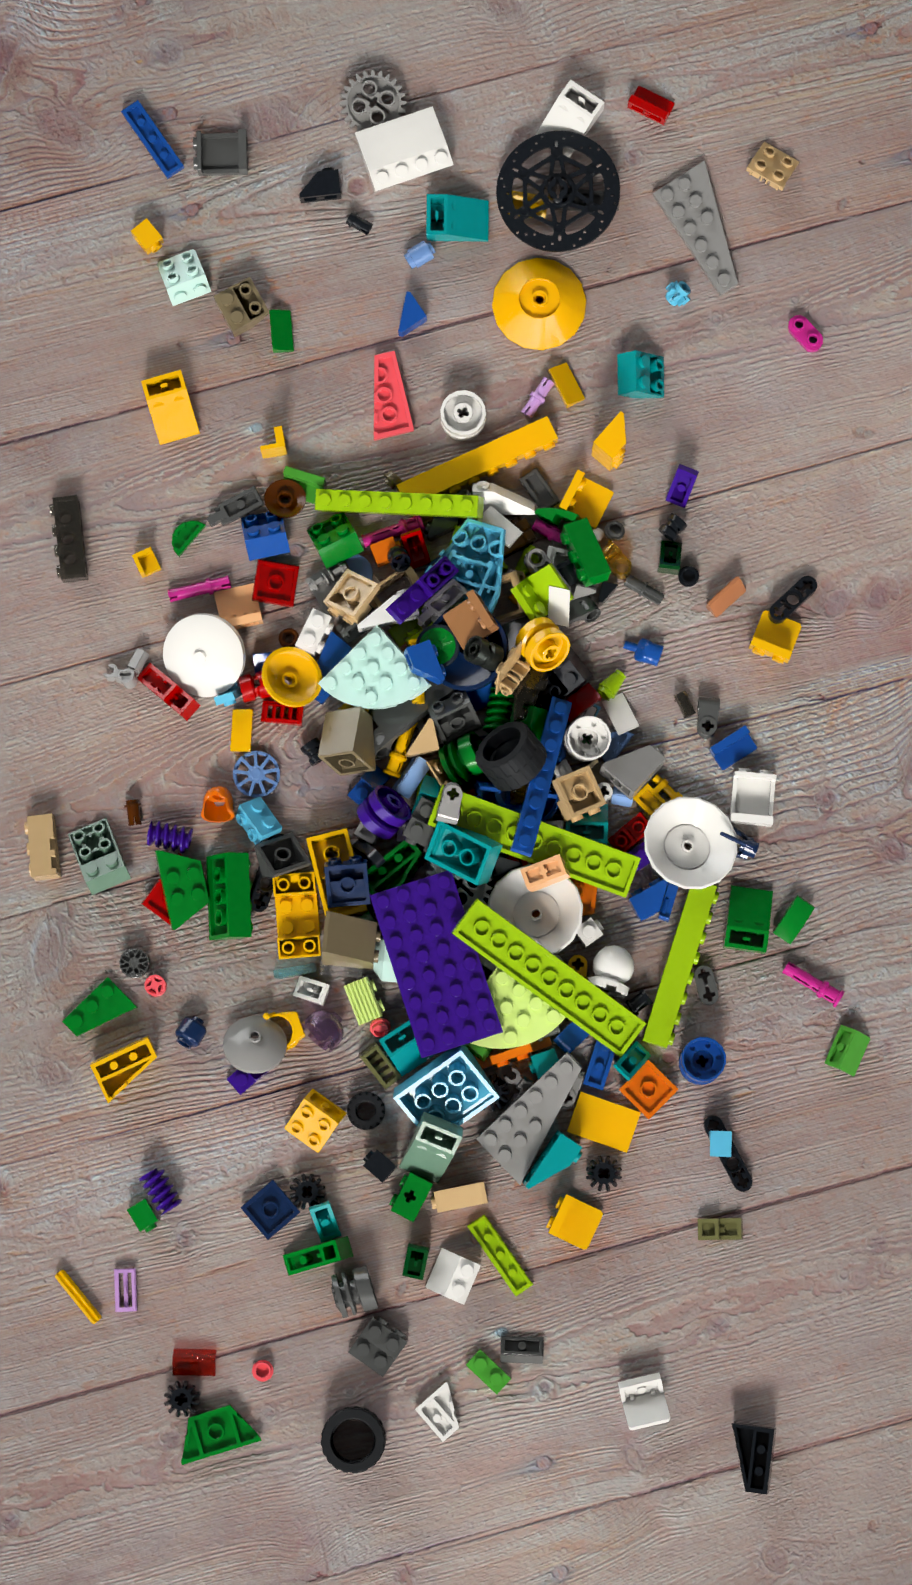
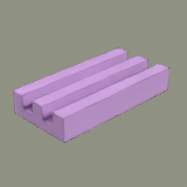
M136 1268L114 1269L115 1312L138 1311ZM119 1273H123L124 1307L121 1308ZM128 1273H131L132 1307H129Z

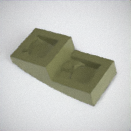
M742 1218L697 1219L698 1240L743 1239Z

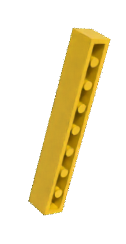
M548 416L403 481L397 484L396 488L398 492L446 494L449 492L454 494L461 490L463 485L469 484L470 486L472 483H477L485 475L491 477L499 472L498 469L505 466L506 468H511L518 464L517 461L522 458L526 460L533 458L537 455L536 452L542 449L548 451L556 446L555 443L558 442V437Z

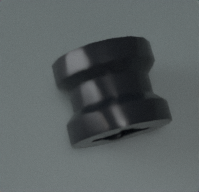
M394 546L388 551L387 559L394 571L403 572L410 567L411 559L404 547Z

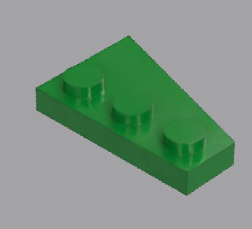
M107 977L62 1022L78 1037L138 1007Z

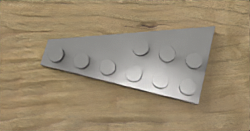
M569 1052L559 1059L476 1138L519 1185H521L582 1069V1066Z

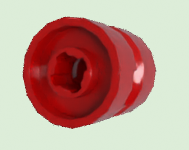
M262 671L256 672L255 676L246 674L239 677L244 703L255 701L257 697L261 699L271 697L264 687Z

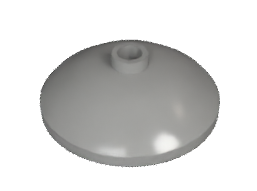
M250 1016L236 1021L229 1027L224 1036L223 1050L229 1063L236 1069L252 1074L264 1073L275 1068L283 1060L287 1050V1039L284 1031L276 1022L270 1019L265 1020L260 1016Z

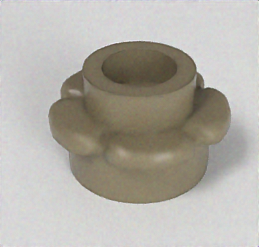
M391 470L384 474L386 477L384 482L392 489L402 482Z

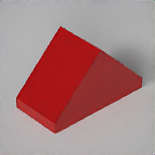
M420 528L400 534L402 545L408 552L411 559L410 566L413 569L431 562Z

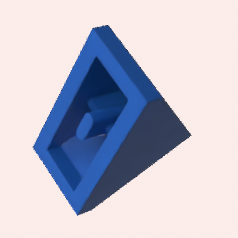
M407 291L398 330L400 337H404L427 322L426 314L411 292Z

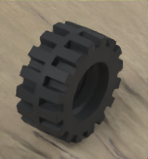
M361 1092L353 1096L349 1101L347 1115L355 1127L362 1130H370L377 1127L383 1121L385 1106L378 1095L372 1092ZM362 1102H370L375 1107V1114L369 1120L361 1119L357 1114V1108Z

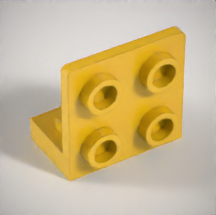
M577 470L559 505V509L576 513L582 519L587 518L591 527L596 529L614 492L585 478V473Z
M312 1089L285 1126V1130L318 1153L347 1112L315 1089Z

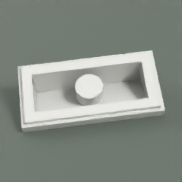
M492 506L483 513V519H477V521L505 529V545L508 548L523 533Z

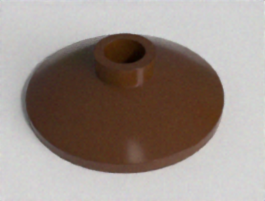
M281 479L273 482L266 489L264 502L266 508L273 515L281 518H290L303 510L306 503V494L297 482ZM288 500L289 503L284 504L281 501Z

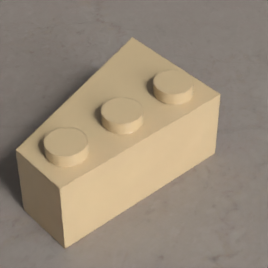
M52 813L27 816L24 828L25 834L28 835L29 843L26 846L28 856L30 855V876L36 881L61 878L55 816Z

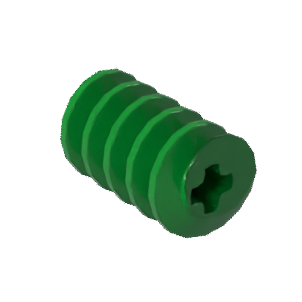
M490 688L492 693L489 695L490 701L487 703L489 709L485 712L487 717L484 719L486 725L482 727L483 731L490 733L498 726L510 722L506 715H511L512 711L507 708L513 707V703L509 702V699H515V695L504 696L501 690L496 695V688Z

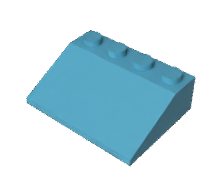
M465 1045L447 1050L396 1086L393 1093V1099L416 1126H418L423 1112L460 1126L500 1098V1095L478 1061Z

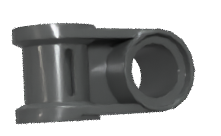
M698 698L697 733L702 738H711L715 734L720 709V699ZM705 723L709 724V732L705 731Z

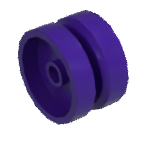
M378 785L369 794V798H366L357 807V814L362 824L371 833L383 839H390L399 830V827H402L409 820L411 810L404 798L395 790L384 785Z

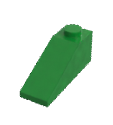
M345 1236L285 1254L283 1258L288 1276L344 1260L354 1255L349 1238Z

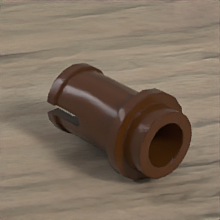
M138 799L128 800L126 805H124V808H127L128 826L142 824L139 810L141 803H138Z

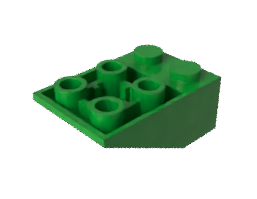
M731 885L723 948L760 954L766 953L773 891Z

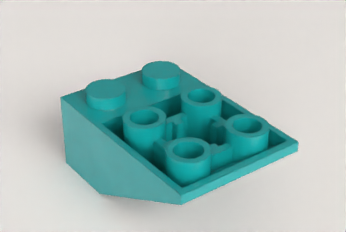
M427 194V241L488 242V200L449 194Z

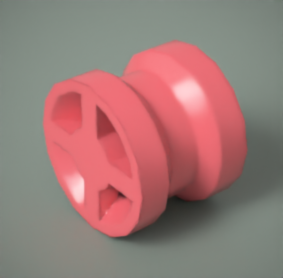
M159 975L149 976L144 984L146 992L155 997L163 995L167 989L166 981Z

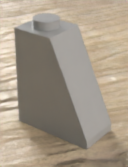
M648 745L605 762L601 766L599 774L632 800L661 769L666 757H664L661 750Z

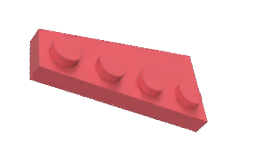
M395 351L374 355V441L414 432Z

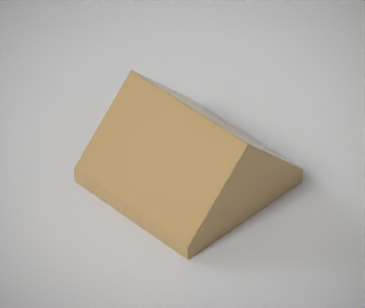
M431 718L427 720L405 754L408 758L439 750L435 726Z

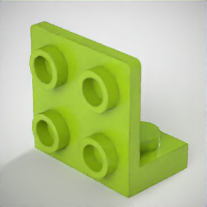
M551 563L510 589L530 621L548 615L549 586L569 590ZM570 592V601H571L574 597H573L572 593Z

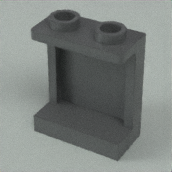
M238 129V133L202 134L201 131H197V137H193V149L197 150V157H193L194 170L198 171L199 176L248 175L246 129Z

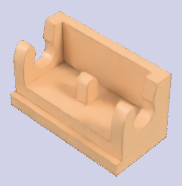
M560 854L520 869L525 885L530 892L571 877Z

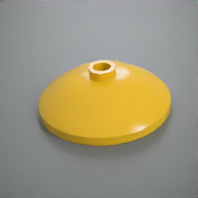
M282 647L273 651L263 663L261 675L264 687L268 694L280 704L289 707H302L311 703L318 696L321 690V686L318 683L322 680V673L315 659L304 650L295 647Z

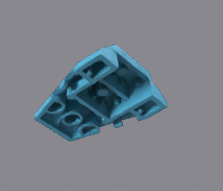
M467 518L451 538L453 542L446 551L443 549L439 553L441 557L438 561L446 556L459 570L448 582L455 579L468 591L475 590L479 593L490 613H493L501 594L506 530ZM430 565V566L427 568L426 572H427L430 568H432L433 566ZM466 597L465 599H463L459 604H461L462 602H464L465 600H467L468 597Z

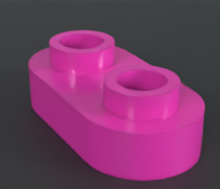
M796 315L790 319L788 323L789 333L806 351H818L823 344V337L820 332L802 315ZM800 322L803 327L797 328L795 323ZM814 337L817 342L811 343L809 338Z

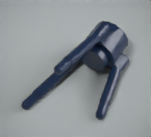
M734 826L736 834L742 837V840L720 832L721 836L740 844L738 850L741 853L737 852L736 857L747 860V857H755L759 843L754 841V838L747 836Z

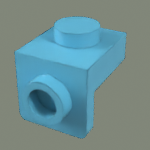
M238 681L230 689L214 697L216 706L224 704L225 707L236 703L235 699L242 695Z

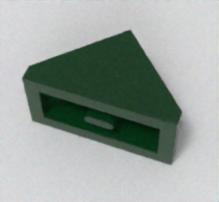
M661 540L658 573L679 574L682 543Z
M412 1243L408 1244L402 1276L423 1280L430 1247Z

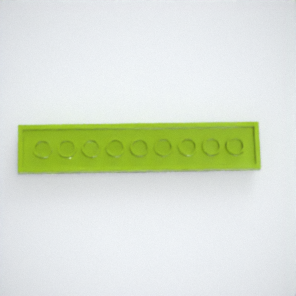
M443 784L427 825L435 828L438 823L436 821L437 809L445 786ZM453 788L451 791H447L450 798H453L455 794L458 795ZM463 792L457 826L485 835L503 844L500 852L533 864L560 854L565 861V867L569 871L571 878L619 896L627 897L641 860L640 857L543 821L540 823L531 857L512 852L510 849L520 813Z
M478 898L451 932L620 1057H622L646 1025L645 1021Z

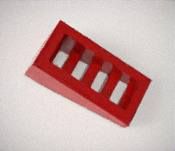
M263 701L261 722L302 726L305 706L289 707L279 702ZM268 706L272 707L271 718H267ZM277 707L281 708L280 718H276ZM285 708H289L288 719H284ZM293 709H297L296 720L292 719Z

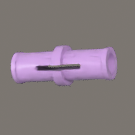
M543 377L536 390L531 392V397L521 412L532 419L539 406L545 403V397L554 386V383Z

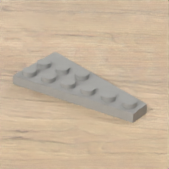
M704 160L655 191L652 196L719 296H722L736 287L738 282Z

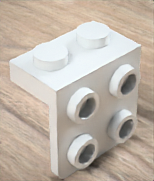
M660 1373L618 1382L621 1401L630 1430L670 1421L671 1417Z

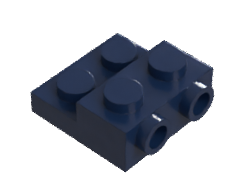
M351 856L349 860L341 861V858L335 857L328 859V862L324 863L328 908L371 904L367 859H362V856Z

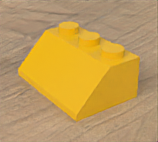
M622 411L595 439L592 446L591 456L609 471L613 467L617 469L623 463V458L625 457L626 434L624 413Z

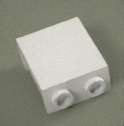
M739 768V771H734L730 808L731 823L766 827L773 825V805L777 775L772 774L770 770H760L759 773H754L749 768Z

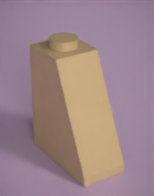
M484 1182L435 1191L434 1196L430 1197L432 1209H437L438 1213L488 1203Z

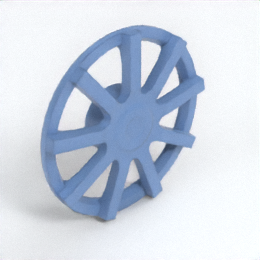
M262 751L248 752L241 756L234 766V783L239 791L246 796L253 798L267 796L274 791L279 783L280 769L278 763L268 753ZM254 755V766H251L245 758ZM258 755L267 757L259 766ZM271 760L275 768L264 770L265 765ZM241 762L248 767V771L237 770ZM276 772V780L273 781L265 775ZM237 774L248 776L245 780L238 783ZM263 780L273 784L268 791H265L262 784ZM251 781L250 790L247 792L241 786ZM256 783L261 788V794H253Z

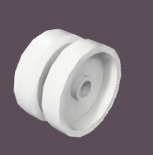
M467 390L456 391L448 395L442 403L440 409L441 425L445 433L452 439L469 441L482 432L486 422L485 405L482 399L475 393Z

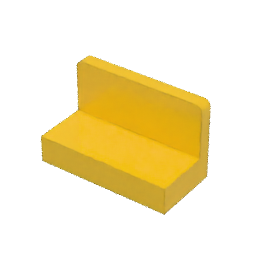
M282 426L274 427L275 444L260 446L263 459L287 455Z

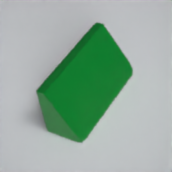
M269 310L273 353L293 352L291 311Z

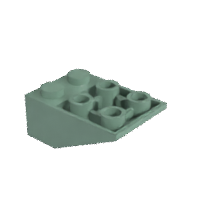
M107 818L68 834L85 883L92 895L131 879Z
M423 1112L399 1168L439 1183L461 1142L463 1127Z

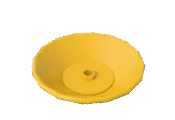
M533 258L518 262L502 275L494 289L492 309L497 326L509 340L523 348L545 350L562 345L576 334L584 320L586 297L582 283L571 269L555 260ZM541 297L543 302L537 303L536 298Z

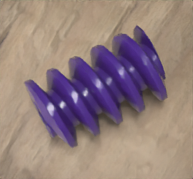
M151 820L147 834V845L151 846L155 841L157 848L163 843L165 850L171 845L173 852H176L179 847L180 853L184 854L190 847L193 829L191 828L187 834L185 827H182L180 832H178L177 825H174L172 830H170L169 823H166L161 828V821H158L153 826V821Z
M156 1168L139 1178V1181H147L143 1188H151L147 1195H155L151 1202L160 1203L156 1210H164L161 1214L163 1215L177 1207L182 1202V1199H174L178 1192H170L173 1184H165L169 1177H161L165 1170H157Z

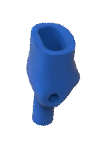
M642 638L638 644L625 641L623 648L635 652L634 658L636 661L657 667L664 646Z

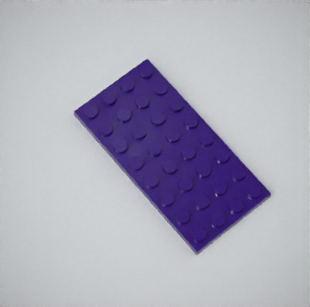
M444 871L370 895L421 1058L503 1033L478 952L451 933L465 915L452 873Z

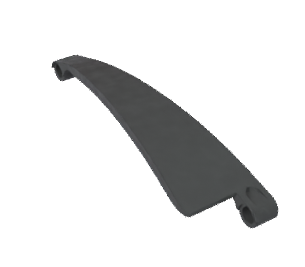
M589 595L570 601L569 625L579 620L591 623L598 619L601 611ZM528 616L502 624L508 638L509 651L512 647L516 648V637L520 629L530 621ZM557 625L560 630L566 628V626ZM428 680L432 686L425 691L424 704H412V700H408L398 704L396 707L369 709L368 713L379 726L373 731L375 759L382 760L386 758L391 752L393 742L429 714L427 708L431 707L433 702L438 700L444 701L450 698L454 692H458V690L451 689L444 684L437 685Z

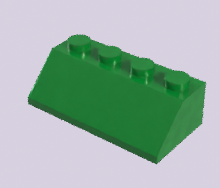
M225 852L207 856L209 941L252 937L251 881L249 878L251 862L249 853Z

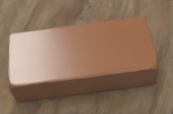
M736 576L707 602L706 608L714 617L717 618L746 592V588L739 576Z

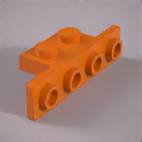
M546 1037L541 1042L537 1040L520 1047L493 1049L484 1062L477 1057L475 1058L482 1069L497 1065V1068L510 1064L509 1060L517 1058L520 1061L529 1058V1053L549 1047L552 1043L550 1037Z

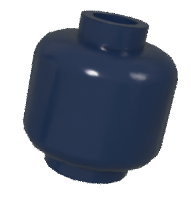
M196 1016L192 1018L185 1017L175 1031L177 1042L188 1049L199 1046L207 1032L203 1025L204 1021Z

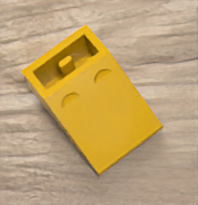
M181 370L141 381L160 445L200 434Z

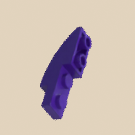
M444 556L385 610L401 625L457 574L459 570Z

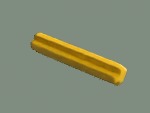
M65 1270L59 1271L55 1275L57 1281L92 1324L97 1323L102 1318L100 1313Z

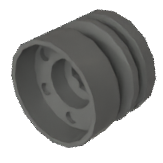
M366 1265L352 1269L353 1279L351 1280L348 1279L345 1272H341L343 1279L341 1283H339L337 1274L331 1275L333 1298L343 1318L349 1317L347 1307H351L353 1315H357V1304H361L364 1312L378 1308L374 1288Z

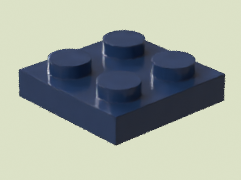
M274 1180L269 1182L240 1207L267 1240L300 1213L298 1208Z

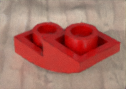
M639 812L614 833L608 841L615 849L624 852L628 851L644 837V831L649 820L642 812Z

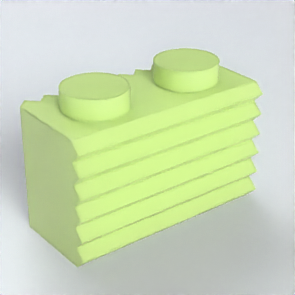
M364 977L344 985L359 1026L383 1017L381 1012H384L385 1009L381 999L376 1000L374 992H377V988L373 980L369 981L368 977Z

